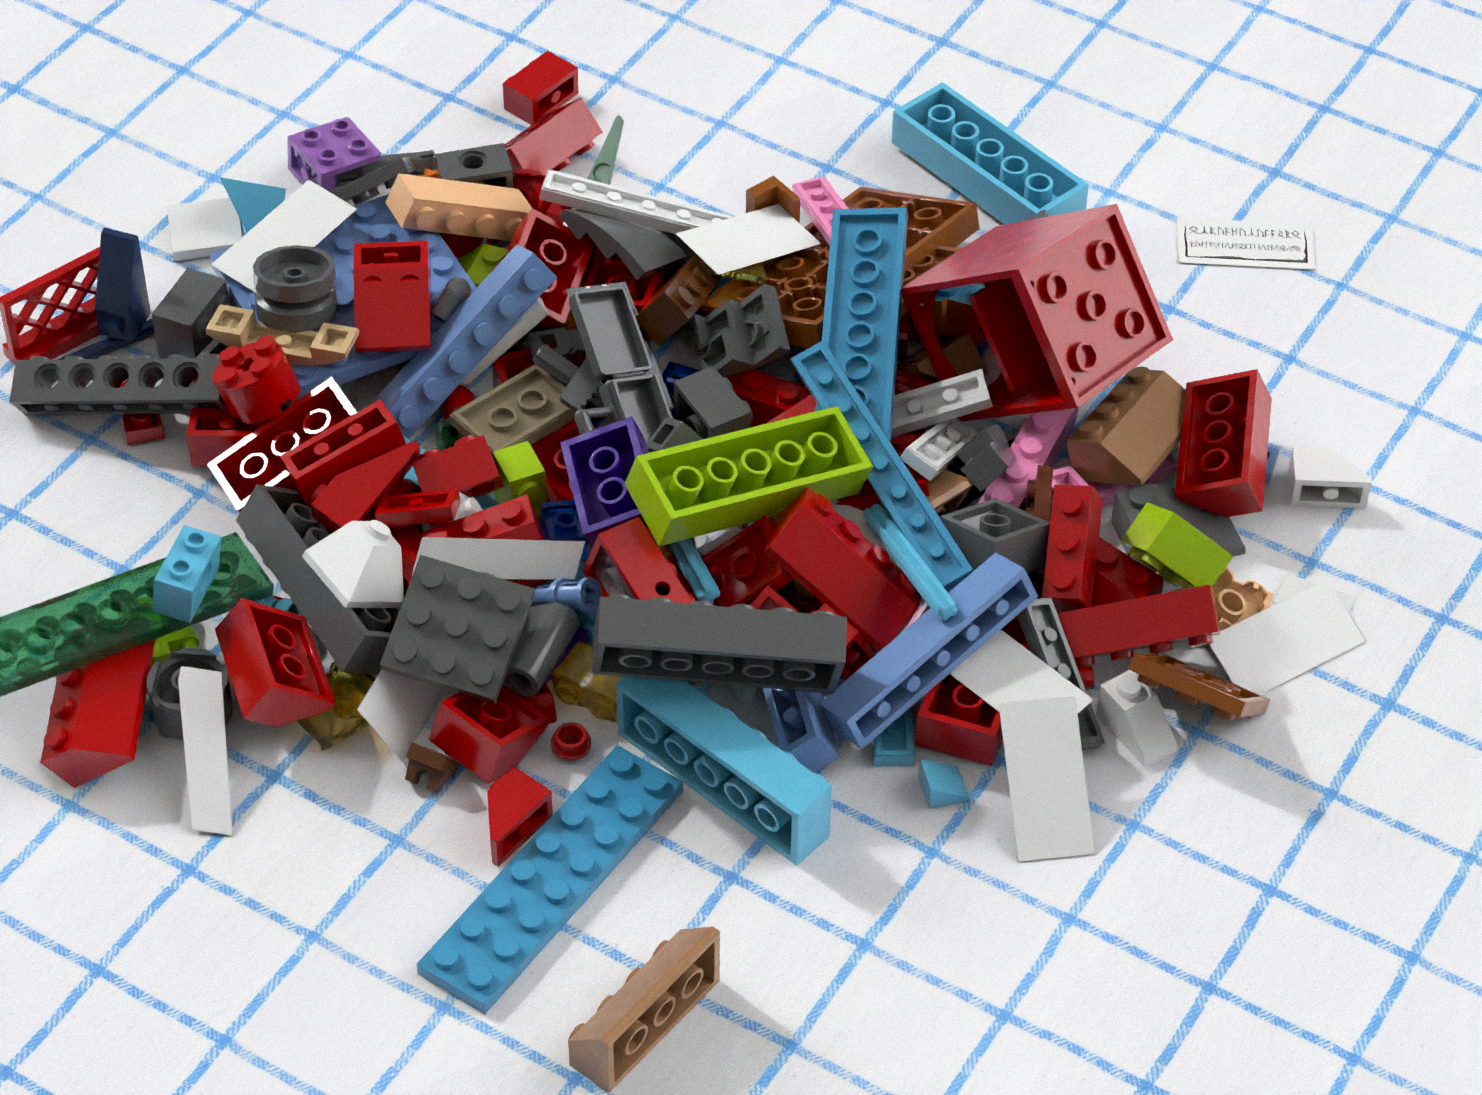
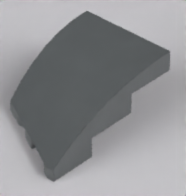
M564 209L559 214L578 240L591 237L607 260L618 257L624 262L636 280L677 266L687 257L674 241L654 228Z
M766 284L762 285L741 302L728 299L706 317L694 314L689 321L673 334L676 339L681 340L689 349L688 354L694 360L699 361L702 370L714 366L722 377L757 368L790 351L776 289Z

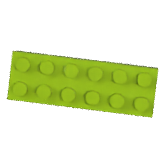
M835 406L638 455L624 484L658 546H663L757 521L765 515L768 517L776 516L807 487L816 494L825 496L829 501L859 494L873 465L839 407Z

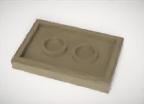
M535 364L449 414L450 424L463 436L475 435L479 437L484 435L493 457V451L528 441L530 445L572 421L575 412L559 401V397L566 386Z

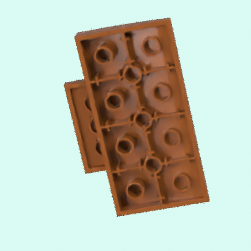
M859 187L843 199V202L849 209H907L908 223L903 286L959 251L961 248L955 247L980 229L977 205L972 202ZM811 222L804 228L821 244L753 264L707 297L699 307V313L707 316L728 299L741 302L762 285H770L776 289L789 345L809 349L822 341L830 251L829 244L813 222ZM903 297L900 318L909 312Z

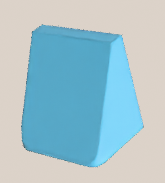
M930 760L919 761L918 778L929 809L969 801L968 793L957 766Z

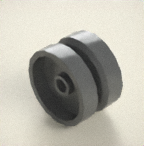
M292 245L266 251L256 258L253 264V279L256 289L255 310L258 320L265 326L279 331L299 332L321 327L323 322L328 323L334 319L337 312V294L334 287L336 283V270L333 257L328 253L311 246Z

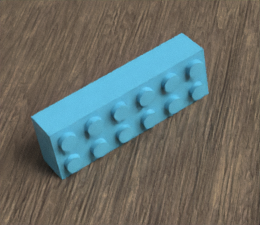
M942 82L893 111L891 143L1002 223L1011 224L1025 221L1043 209L1050 216L1086 209L1089 184Z
M623 677L616 683L618 735L683 781V783L797 866L830 837L832 786L822 775L813 773L800 764L790 752L782 751L768 741L761 731L747 726L730 709L721 707L707 697L701 688L692 686L688 682Z

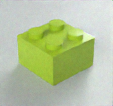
M1148 502L1121 539L1123 543L1131 548L1128 552L1129 556L1142 565L1150 566L1158 571V575L1163 577L1166 583L1174 588L1179 587L1182 590L1205 585L1212 587L1233 558L1232 554L1176 513Z

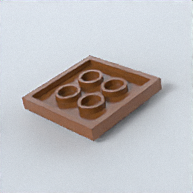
M1164 653L1134 654L1128 670L1139 674L1137 681L1156 689H1160L1161 686L1175 689L1174 697L1193 705H1197V702L1212 705L1211 713L1230 721H1234V718L1240 720L1243 717L1251 719L1253 715L1265 714L1271 700Z

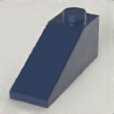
M104 227L100 240L95 301L99 334L129 342L135 340L151 314L139 238L137 235Z

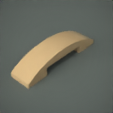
M220 304L206 327V334L228 347L238 346L239 348L254 343L262 337L272 336L276 343L281 346L290 365L310 366L330 364L346 359L359 335V329L323 322L318 332L310 330L299 332L279 331L256 321L254 310Z

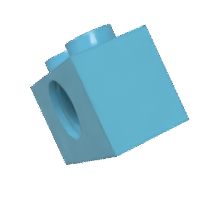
M183 525L154 579L153 612L191 623L219 569L221 536Z

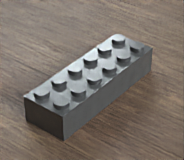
M257 484L236 519V522L245 533L246 539L253 544L262 557L265 566L275 575L281 589L292 599L298 608L299 614L306 617L307 622L316 633L318 641L326 647L333 657L335 665L348 674L364 673L378 676L381 671L380 662L400 608H345L302 557L305 550L333 532L312 518L311 508L307 506L297 490Z
M613 594L608 597H600L593 629L591 674L834 693L846 663L847 617L836 616L830 611H816L812 614L795 613L793 609L785 607L775 608L770 611L754 609V607L747 604L721 607L714 606L707 601H694L690 604L673 603L672 600L663 597L652 598L648 601L632 599L624 594Z

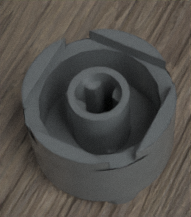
M184 648L171 652V658L160 663L159 659L151 667L147 676V689L153 719L160 735L165 738L183 740L178 685L181 666L221 672L225 725L228 723L233 712L228 671L224 664L222 665L217 661L216 655L204 649Z

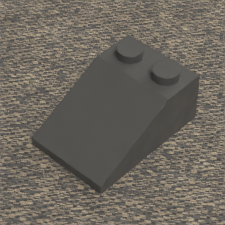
M1146 484L1115 491L1111 523L1120 541L1148 502L1176 513L1233 556L1245 554L1246 548L1230 517H1224L1177 500L1175 487ZM1121 541L1126 554L1128 555V552L1131 548ZM1147 566V568H1149V569L1152 570L1153 572H1155V573L1158 572V571L1154 570L1153 568H1151L1150 566Z

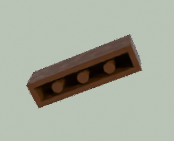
M695 253L667 278L637 314L638 325L660 346L690 320L724 275H718Z

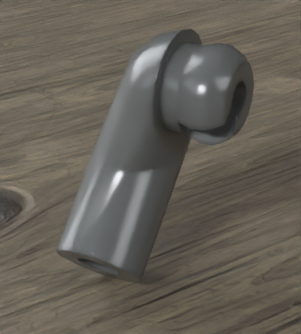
M463 278L449 280L431 310V315L446 322L454 308L470 296L471 287L468 281Z

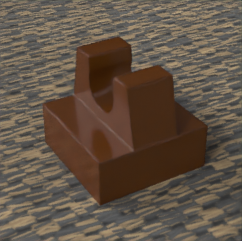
M412 742L406 755L409 763L405 780L417 785L422 774L428 772L430 780L426 788L439 793L448 778H454L460 763L446 755Z

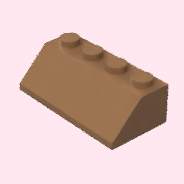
M1135 367L1130 370L1067 439L1066 443L1073 469L1084 481L1142 486L1181 440L1186 389L1163 370H1149L1147 367Z
M715 927L680 929L669 941H662L655 949L652 958L642 968H635L627 977L624 986L614 996H607L599 1005L596 1014L586 1024L581 1023L575 1027L568 1039L569 1065L610 1093L720 981V931Z

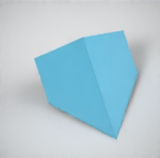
M219 177L242 222L244 235L285 200V188Z

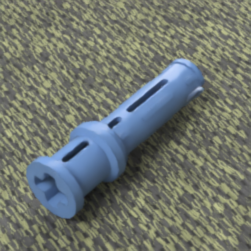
M593 577L583 578L579 582L558 578L551 584H540L531 587L535 590L531 607L549 603H560L573 609H580L584 613H593L598 610L600 597H602L600 584Z

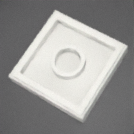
M230 198L167 205L174 261L209 257L211 253L232 247L242 238L240 218Z

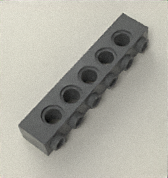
M172 354L168 358L159 359L148 355H135L133 359H120L111 355H102L99 359L66 356L65 360H51L43 356H33L30 360H16L9 401L24 415L191 414L192 408L228 409L212 379L216 366L221 362L217 354H206L203 358H189L184 355ZM198 378L197 382L189 387L190 383ZM128 379L127 383L124 386L120 387V385ZM160 379H163L157 387H154ZM91 380H93V382L91 383V385L88 386V387H86V385H87ZM56 381H58V383H57L53 388H51L52 385H53Z

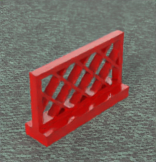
M100 247L0 297V312L7 340L6 343L2 344L4 355L14 365L16 360H30L33 356H43L52 360L101 335L99 334L95 312L97 288L92 286L98 276ZM90 268L81 283L74 281L81 270ZM59 284L50 299L43 297L48 287ZM69 288L77 289L69 304L61 302ZM87 293L95 295L93 298L82 303ZM22 300H27L19 315L12 313L11 306ZM38 304L45 305L37 320L30 318ZM56 309L64 311L62 314L51 319ZM25 325L32 327L31 330L19 335Z

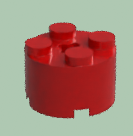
M272 336L262 337L256 342L240 348L238 346L228 347L219 354L221 362L216 366L212 379L232 418L235 420L238 417L246 424L269 420L282 412L280 406L289 399L292 404L299 396L301 385L284 351Z

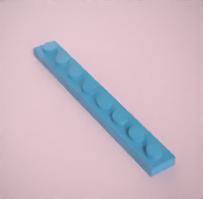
M824 340L791 358L793 367L820 409L839 407L873 465L866 479L891 519L947 592L951 591L974 571Z

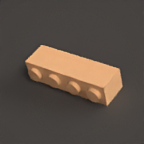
M398 173L385 202L401 228L512 241L517 227L532 209L519 189Z

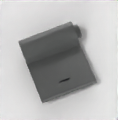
M560 603L530 607L504 680L505 684L512 691L525 697H532L538 693L580 628V619L573 608Z

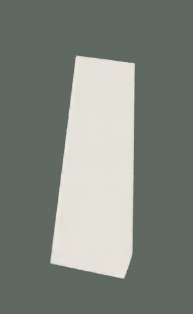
M422 537L412 575L419 556L424 555L477 572H487L500 579H575L585 541Z
M181 666L178 685L192 830L233 836L222 674L218 671Z

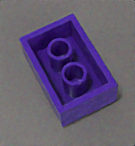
M632 416L560 442L582 533L591 548H593L599 533L634 518L640 517L645 527L648 528L624 484L636 456L649 453L646 439Z

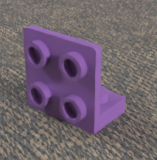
M349 117L336 119L332 122L287 136L288 170L302 185L307 180H310L329 192L333 191L336 187L335 175L381 160V152Z

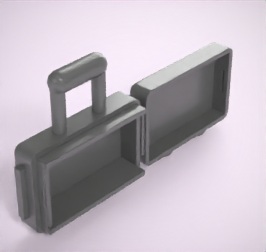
M623 286L579 289L569 298V305L595 379L598 381L607 380L599 388L604 407L580 409L575 412L574 419L579 433L582 435L594 430L590 418L608 416L609 422L612 424L632 416L646 442H648L666 417H673L658 374L645 375L652 368V362L647 351L648 344L643 339L636 319V310L632 307L627 291Z

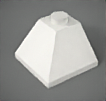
M377 520L351 521L305 550L302 555L303 559L345 608H401L404 600L401 546L393 538L390 529L384 523Z

